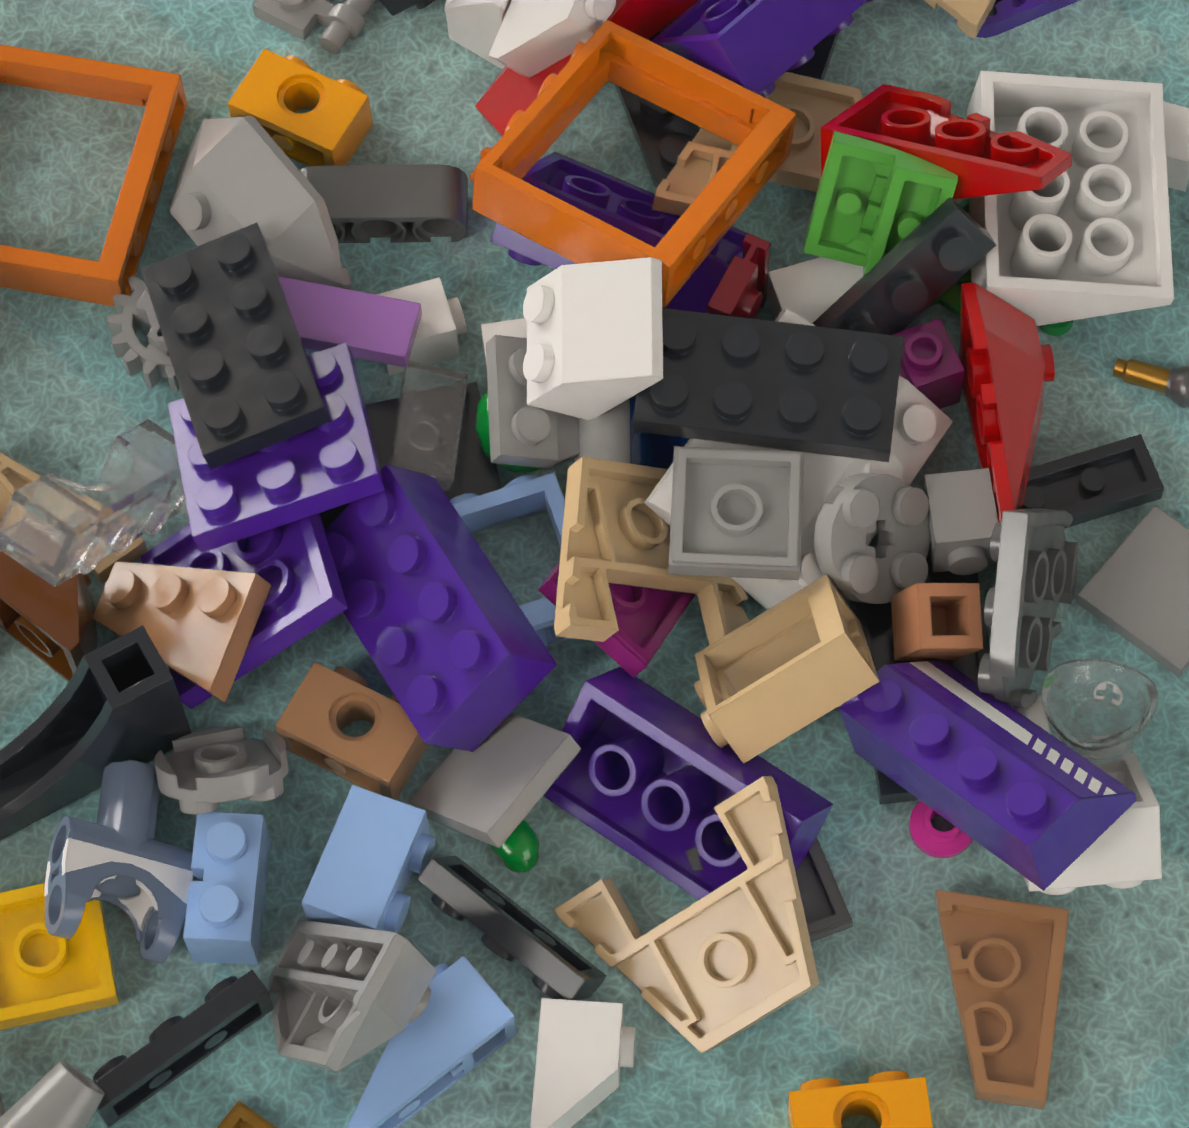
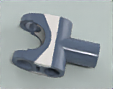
M133 760L109 764L103 772L97 822L93 823L67 815L60 821L50 847L44 886L45 925L50 935L69 940L78 929L86 902L92 900L109 901L121 907L130 916L136 929V941L141 942V958L162 964L170 955L179 937L186 915L189 881H193V872L191 870L193 850L155 840L160 798L155 767Z

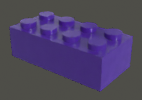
M386 464L381 469L385 491L351 502L325 530L348 606L343 613L423 742L474 752L557 666V663L437 480L431 476Z

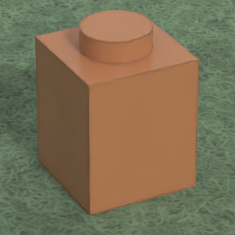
M916 583L891 596L894 661H956L983 649L979 583Z

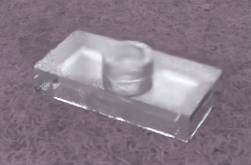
M408 361L407 368L403 370L389 465L434 477L442 489L449 491L455 475L469 374Z

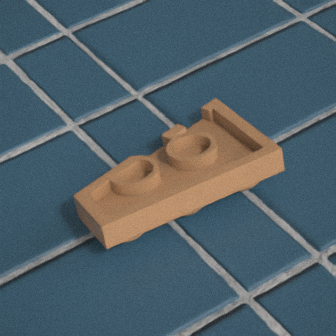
M115 561L92 619L119 637L143 625L166 666L225 703L271 584L256 573Z
M936 890L935 903L975 1098L977 1100L1044 1110L1069 909Z

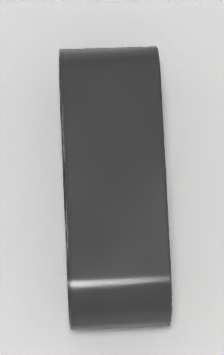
M441 164L311 166L299 170L324 199L338 243H370L371 238L391 237V243L431 242V237H451V242H458L466 236L468 177L464 171L457 167Z

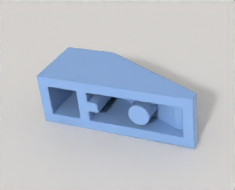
M465 956L461 957L450 967L446 963L434 967L437 971L428 985L431 989V995L424 1011L415 1021L408 1023L403 1032L389 1040L346 1128L400 1127L517 1035L513 1013Z

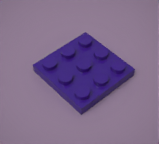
M347 342L307 356L329 414L330 422L210 470L202 455L184 398L168 403L191 533L200 553L385 491L355 360Z
M319 513L200 553L192 537L190 524H188L140 556L142 564L256 573L271 584L234 682L348 608ZM169 668L181 702L190 709L195 708L213 696Z

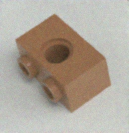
M315 661L275 725L277 734L285 740L287 751L363 789L394 800L398 798L429 746L428 743L423 742L394 694L388 698L369 689L367 681L348 668L336 666L334 670H331ZM365 720L373 724L371 730L362 736L351 737L342 733L343 729L353 721Z

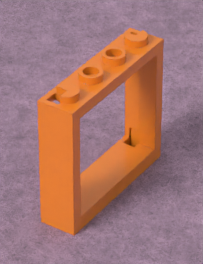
M606 20L586 43L578 42L569 62L558 75L551 73L544 80L537 98L526 111L518 110L515 112L506 126L504 135L492 149L486 147L481 151L480 162L470 175V180L474 182L472 210L577 264L648 257L662 260V307L665 308L789 157L797 113ZM607 81L739 146L656 247L521 180Z
M0 44V83L146 107L99 261L0 245V287L115 307L113 301L115 294L128 296L131 294L128 278L131 276L136 277L186 110L187 100L181 75Z

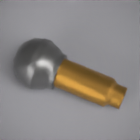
M1120 358L1117 359L1113 376L1122 378L1125 383L1165 393V397L1170 398L1179 407L1189 408V366L1169 369L1132 358L1128 361Z

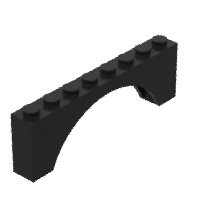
M143 625L84 655L76 672L54 702L26 730L0 750V840L101 788L103 772L109 764L127 760L148 763L154 760L155 755L160 750L163 754L173 750L172 741L192 733L174 679Z

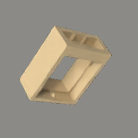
M827 574L695 654L700 680L694 683V688L707 709L700 714L702 722L714 742L720 748L730 744L743 763L880 682L861 622Z

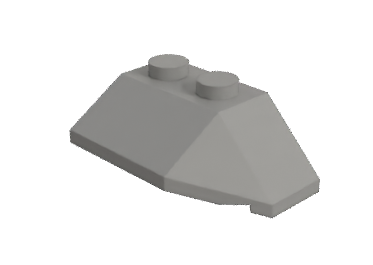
M254 116L204 119L181 162L170 208L172 216L197 246L257 222L265 238L278 276L350 289L352 281L347 267H341L339 243L324 199Z
M298 920L269 977V993H278L274 1001L272 1014L278 1054L289 1061L335 1072L339 1071L403 1032L408 1023L415 1021L421 1015L431 995V989L428 985L437 970L408 939L396 932ZM281 981H283V982H285V983H287V984H289V985H288V986H284Z

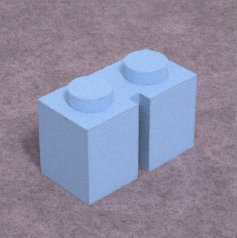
M352 785L301 902L306 920L398 933L405 922L411 903V896L403 893L404 888L409 883L413 872L419 874L423 872L431 860L436 838L429 835L430 829L426 810Z
M209 812L199 814L196 817L191 870L196 881H189L183 935L193 962L259 965L271 838L263 814Z

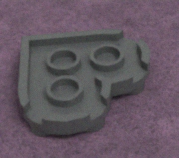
M1046 508L1003 510L1002 522H997L992 531L990 553L992 560L998 562L995 588H990L984 606L985 625L991 627L990 654L985 653L980 661L978 688L981 693L993 694L996 700L1007 703L1009 706L1029 708L1038 699L1036 690L1029 689L1034 671H1048L1053 639L1063 629L1060 622L1054 621L1059 603L1072 604L1077 577L1078 542L1065 541L1064 526L1070 527L1073 517L1064 510Z

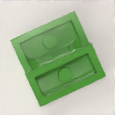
M834 131L803 241V253L863 266L864 276L949 197L953 198L958 175L901 150Z

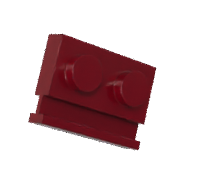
M747 233L743 240V258L734 256L707 305V313L755 319L759 308H763L767 301L770 242Z

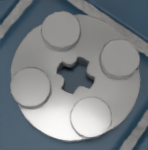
M859 473L846 478L837 486L844 487V489L837 495L834 503H824L818 514L814 533L817 565L823 576L827 574L829 577H832L836 586L840 589L839 592L843 598L869 604L891 602V596L916 583H924L927 578L928 564L926 559L930 542L929 520L927 516L929 500L923 490L917 487H910L901 478L893 475ZM877 526L879 539L875 549L874 547L867 546L866 537L867 533L875 532Z
M244 727L213 728L182 736L172 741L174 754L165 757L160 750L155 755L154 762L158 788L164 795L178 799L180 810L183 813L195 815L216 810L220 806V802L243 798L251 801L275 799L284 792L282 779L289 771L285 740L279 734L264 729V741L246 739Z

